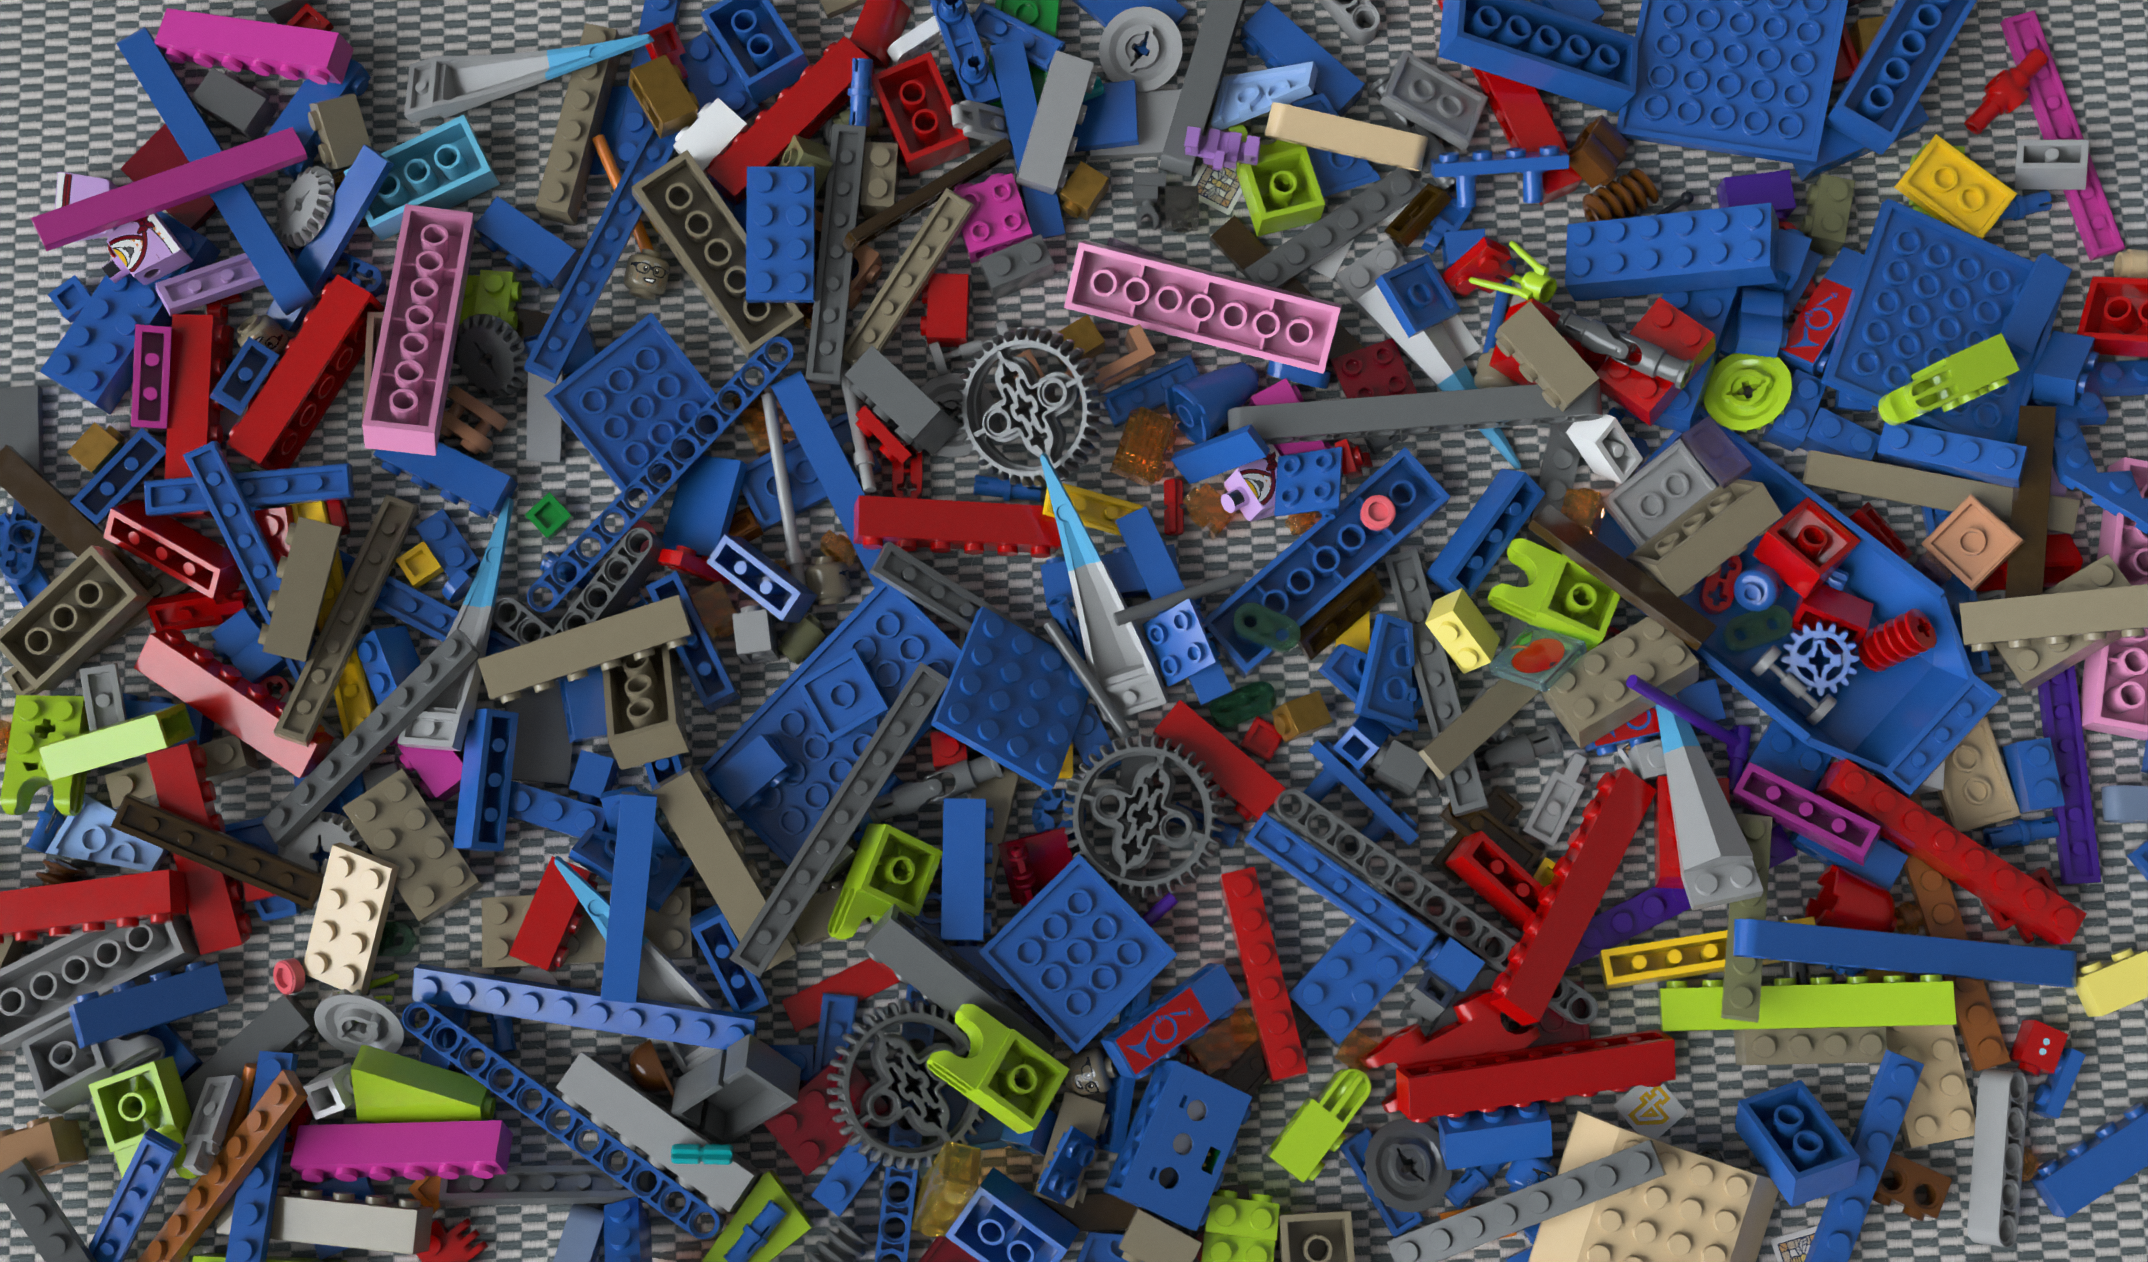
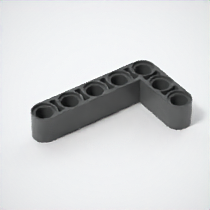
M644 528L630 530L556 627L530 606L511 597L501 598L495 603L493 620L520 644L524 645L534 641V634L540 628L541 635L537 640L579 627L583 621L589 624L620 614L659 563L658 559L661 549H665L664 542L660 537ZM649 540L647 549L644 552H640L642 543ZM628 567L627 575L620 580L621 571ZM607 594L605 604L599 607L600 598ZM517 609L515 619L510 622L511 613Z

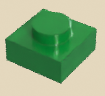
M550 492L525 514L549 541L574 519Z

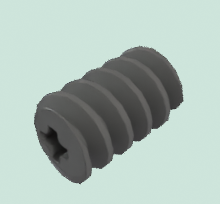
M837 1218L835 1222L840 1231L838 1233L829 1229L826 1231L830 1240L829 1244L818 1240L816 1244L821 1253L818 1255L808 1251L806 1254L810 1262H856L852 1254L863 1257L866 1252L862 1243L871 1246V1244L853 1226Z

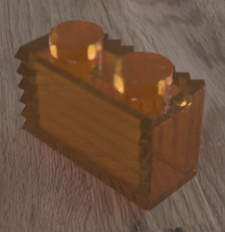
M1145 407L1131 410L1110 472L1145 487L1160 481L1166 469V463L1163 462L1166 450L1169 451L1173 447L1177 437V433L1173 431L1176 421L1164 417L1157 412H1152V410Z

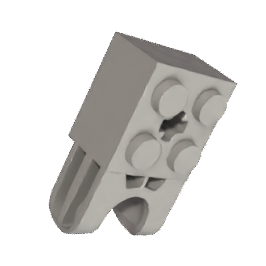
M71 1016L21 1042L39 1101L59 1114L92 1098L89 1084L160 1060L165 1056L163 1042L147 1034L128 1040V1035L80 1049Z

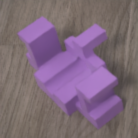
M1188 126L1184 147H1186L1185 155L1203 157L1204 164L1213 165L1212 170L1223 171V167L1237 169V163L1257 165L1261 137L1247 135L1246 142H1242V133L1223 132L1209 128L1208 136H1202L1201 128Z

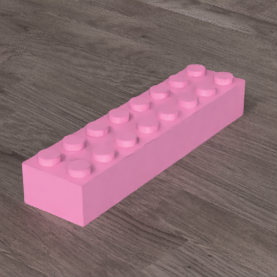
M405 204L362 424L365 448L436 456L474 243V218L471 212Z
M1083 240L1078 244L1064 308L1133 326L1140 324L1145 329L1324 374L1342 304Z
M2124 457L2108 467L2107 472L2131 471L2141 497L2148 498V461ZM2103 509L2097 560L2109 554L2131 586L2148 584V535L2135 528L2137 523L2121 513L2115 516ZM2144 629L2145 636L2121 637L2085 658L2079 704L2082 729L2148 740V629Z

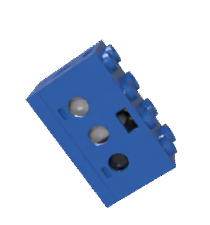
M1159 1060L1103 1191L1173 1224L1197 1231L1199 1225L1202 1226L1208 1218L1210 1212L1208 1203L1212 1193L1217 1192L1223 1182L1224 1172H1222L1225 1161L1233 1156L1237 1148L1238 1139L1235 1137L1240 1125H1244L1251 1114L1252 1106L1249 1104L1252 1096L1178 1061Z

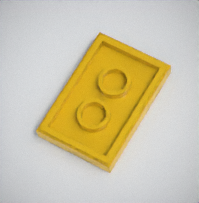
M1937 134L1929 141L1894 186L1895 189L1937 220L1980 239L1985 237L2017 195L2015 191Z

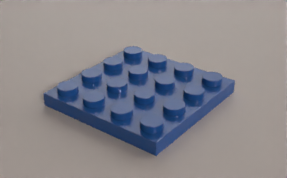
M651 312L547 392L544 397L622 492L716 394ZM703 418L698 423L699 429L704 434L709 435L717 431V423L712 418ZM683 441L676 445L675 452L680 458L686 459L694 453V447L689 442ZM656 466L651 472L652 478L657 482L670 470L665 466ZM632 491L628 495V501H633L640 494H642L643 491Z
M983 606L975 615L931 725L1048 791L1056 784L1089 692L1058 649Z
M1080 854L979 951L983 958L1076 1054L1177 956L1176 952Z

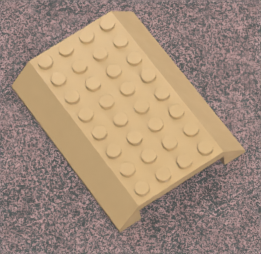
M1577 1110L1557 1175L1648 1140L1653 1141L1667 1175L1541 1222L1528 1262H1756L1779 1189L1767 1175L1747 1168L1744 1170L1616 1126L1610 1121Z

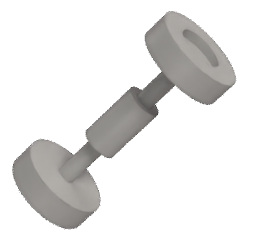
M1005 320L995 323L997 334L1003 337L1004 332L1008 330ZM980 338L958 345L959 349L942 354L938 342L929 344L938 376L948 374L945 360L960 355L962 358L973 355L976 351H983L982 344L985 342L993 343L992 338L981 341Z
M1773 645L1759 658L1750 670L1757 677L1767 668L1772 670L1781 678L1780 683L1797 698L1801 696L1813 707L1805 719L1811 725H1816L1834 707L1837 700L1830 694L1826 695L1819 703L1806 692L1807 687L1790 672L1785 674L1773 663L1782 653Z

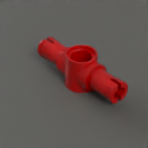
M2034 48L2016 68L2005 69L1992 78L1983 89L1986 93L1982 98L1983 103L1964 122L1967 129L1976 135L1981 134L1998 115L2011 113L2019 107L2029 95L2027 88L2030 86V81L2049 61L2046 54Z

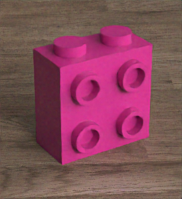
M1003 173L994 174L988 177L985 182L975 185L972 183L962 184L953 191L976 207L960 231L971 264L980 261V258L1033 237L1012 173L1007 175Z

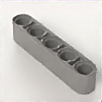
M1985 1069L1981 1073L1978 1082L1967 1224L1968 1235L1975 1243L2004 1248L2014 1245L2017 1239L2028 1101V1081L2024 1073L2019 1071Z

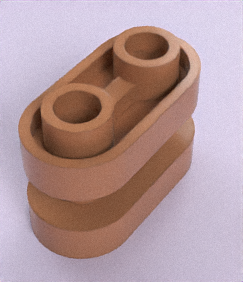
M453 385L446 397L454 403L448 411L444 410L440 433L447 438H450L452 434L462 439L459 445L477 456L479 451L486 454L493 445V442L486 435L491 428L502 432L509 421L486 404ZM465 410L480 419L475 429L459 420Z

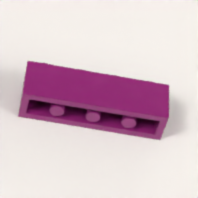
M1749 762L1733 791L1734 802L1762 816L1773 817L1772 821L1862 866L1865 865L1880 837L1881 826Z

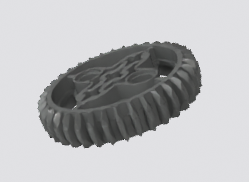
M1025 327L1017 328L1016 332L1014 330L1005 331L1004 337L1002 335H995L992 337L993 343L985 342L982 344L983 351L973 353L976 362L969 361L965 364L970 373H963L960 378L966 382V385L959 386L956 389L959 393L963 394V399H957L955 402L958 406H962V412L957 413L955 417L964 420V425H961L958 430L961 432L967 431L968 434L963 443L973 444L974 447L969 454L972 456L980 454L978 464L981 466L989 464L987 473L996 474L998 472V479L1002 481L1010 479V484L1018 485L1022 483L1024 487H1030L1033 483L1036 487L1044 486L1046 480L1042 466H1025L1011 461L995 447L989 438L991 437L997 442L1005 443L1021 436L1026 448L1037 457H1041L1043 452L1047 454L1059 479L1065 480L1069 477V472L1073 474L1080 470L1078 464L1083 465L1089 461L1086 454H1094L1097 451L1091 442H1100L1103 439L1096 430L1104 429L1107 426L1104 422L1099 421V417L1108 413L1107 410L1100 409V403L1105 402L1108 398L1103 395L1099 396L1098 390L1102 389L1105 384L1103 382L1096 383L1094 380L1100 371L1097 369L1089 370L1093 360L1091 358L1081 359L1085 350L1083 348L1073 350L1075 341L1072 339L1064 341V335L1061 333H1054L1052 336V330L1042 329L1040 332L1038 327H1030L1028 330ZM1037 348L1048 351L1061 359L1075 378L1064 372H1054L1040 378L1035 366L1027 359L1015 356L1014 350ZM1000 360L995 372V381L1003 399L993 404L982 418L981 394L990 370ZM1057 384L1060 385L1063 391L1061 400H1058L1055 396ZM1081 393L1083 414L1080 430L1069 451L1062 455L1067 435L1059 415L1070 410L1077 402ZM1001 415H1004L1007 420L1005 430L1000 425Z
M1140 734L1138 745L1133 746L1132 737L1125 736L1126 747L1121 748L1117 739L1112 740L1114 751L1110 753L1108 748L1102 745L1099 747L1101 754L1104 756L1102 759L1099 760L1093 753L1088 756L1089 760L1094 764L1092 768L1084 763L1079 765L1080 770L1086 773L1084 778L1078 775L1072 776L1071 779L1080 785L1078 790L1072 787L1066 789V793L1074 795L1075 799L1074 802H1063L1064 807L1073 808V814L1062 815V820L1064 821L1073 820V827H1067L1064 832L1065 834L1075 833L1076 836L1075 840L1067 842L1068 847L1071 848L1079 845L1081 851L1073 855V858L1078 854L1082 857L1085 856L1088 860L1087 862L1097 869L1096 871L1100 876L1101 874L1106 876L1105 881L1109 885H1111L1112 880L1118 882L1115 887V891L1118 894L1123 891L1124 885L1129 886V897L1135 896L1136 887H1142L1141 894L1143 898L1149 897V887H1154L1156 896L1160 897L1163 895L1161 885L1166 884L1170 893L1176 891L1173 883L1176 879H1178L1182 887H1186L1188 881L1184 875L1187 872L1192 878L1197 879L1199 874L1193 867L1198 864L1201 868L1207 869L1209 866L1202 859L1204 853L1212 858L1216 856V852L1208 848L1210 842L1215 845H1220L1222 842L1220 838L1213 837L1212 835L1214 830L1221 832L1225 829L1224 825L1215 824V818L1225 817V812H1215L1214 805L1224 803V799L1212 798L1211 793L1220 790V785L1216 784L1208 787L1206 781L1212 779L1214 774L1209 772L1204 776L1201 775L1199 771L1206 766L1205 761H1201L1194 766L1191 763L1196 757L1194 751H1191L1186 758L1181 756L1185 745L1179 744L1174 752L1170 750L1172 739L1167 738L1164 746L1159 747V736L1153 735L1151 745H1146L1145 735ZM1139 755L1157 757L1156 762L1145 764L1138 770L1131 789L1107 784L1098 788L1094 793L1090 792V788L1097 777L1117 761ZM1169 761L1189 775L1200 793L1204 808V825L1202 830L1197 828L1196 819L1189 810L1171 803L1176 781L1173 772L1167 767V762ZM1160 769L1159 781L1164 783V787L1156 789L1150 797L1151 786L1146 783L1147 777L1153 778ZM1143 787L1139 803L1132 804L1128 810L1129 803L1127 797L1134 798L1138 796L1140 788ZM1162 793L1161 807L1168 811V813L1160 821V811L1156 810V806ZM1107 795H1114L1119 799L1120 809L1114 815L1107 814L1102 808V801ZM1086 802L1090 803L1092 814L1097 821L1117 829L1112 844V853L1116 862L1121 866L1120 870H1116L1104 862L1091 846L1084 825V806ZM1147 803H1149L1148 814L1153 816L1152 821H1146L1139 830V818L1135 816V812L1143 810L1144 806H1147ZM1126 812L1128 822L1132 823L1127 838H1125L1127 825L1120 821ZM1173 817L1181 818L1186 824V831L1181 837H1174L1168 832L1167 824ZM1160 821V834L1151 835L1147 845H1145L1144 841L1148 829L1155 828ZM1137 835V847L1142 849L1141 854H1135L1128 862V850L1124 849V844L1131 843ZM1194 839L1198 840V844L1191 855L1173 870L1149 877L1132 876L1130 874L1131 870L1142 868L1150 861L1157 843L1168 847L1180 848L1187 846Z
M903 1000L899 1012L896 1003L891 1002L888 1003L887 1007L888 1015L882 1007L875 1008L877 1020H874L870 1014H864L862 1017L866 1025L865 1028L859 1023L852 1024V1029L857 1034L856 1037L848 1033L842 1036L843 1040L849 1044L847 1048L836 1046L835 1051L842 1054L843 1057L841 1061L831 1059L830 1065L839 1067L838 1074L829 1073L827 1075V1079L837 1081V1087L827 1088V1094L838 1095V1100L831 1101L829 1108L841 1109V1112L836 1114L833 1120L836 1123L846 1120L847 1123L841 1127L839 1132L841 1135H847L853 1131L854 1134L848 1141L850 1146L854 1147L862 1141L858 1153L863 1156L873 1149L870 1161L877 1163L884 1154L883 1166L890 1168L896 1158L897 1169L905 1170L909 1159L911 1169L918 1170L921 1158L924 1166L930 1168L933 1166V1155L940 1163L946 1161L945 1149L950 1155L956 1156L958 1149L955 1143L957 1142L961 1146L966 1147L969 1142L964 1134L968 1133L973 1136L978 1134L976 1128L971 1126L974 1121L984 1123L985 1121L983 1116L978 1115L979 1109L983 1108L968 1098L960 1119L947 1132L950 1108L940 1090L947 1086L948 1083L935 1075L927 1067V1060L930 1055L938 1051L947 1050L959 1057L963 1055L966 1058L970 1052V1040L961 1028L958 1029L955 1018L948 1021L949 1010L944 1011L941 1009L937 1015V1004L935 1003L929 1004L924 1012V1002L916 1001L912 1011L910 1001ZM904 1022L924 1023L944 1032L956 1045L953 1048L944 1043H934L916 1054L904 1037L898 1034H884L883 1029ZM873 1037L870 1061L880 1080L863 1093L860 1100V1114L856 1115L850 1097L851 1071L858 1053L865 1043ZM887 1048L897 1050L893 1055L895 1062L885 1060L889 1055ZM910 1063L919 1064L920 1070L913 1069ZM906 1078L916 1079V1082L912 1085L913 1092L904 1089L908 1085ZM884 1095L888 1100V1109L884 1114L877 1115L874 1110V1102L879 1096ZM900 1099L907 1100L911 1107L901 1105ZM926 1107L935 1109L931 1114L932 1122L923 1119L927 1115ZM905 1116L917 1133L924 1136L936 1135L937 1140L920 1147H896L874 1137L867 1131L864 1124L868 1122L876 1127H886Z

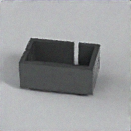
M873 345L845 374L853 382L849 389L867 403L882 420L888 423L901 438L919 453L925 449L934 456L960 427Z
M749 1033L727 1047V1053L722 1050L676 1079L671 1113L688 1125L696 1128L700 1126L704 1100L700 1132L719 1145H727L798 1102L801 1068Z

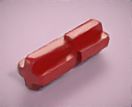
M1176 478L1164 481V506H1167V509H1164V533L1168 536H1179L1184 533V509H1181V505H1184L1183 481Z

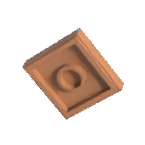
M1970 494L1921 545L1972 591H1975L2025 541Z

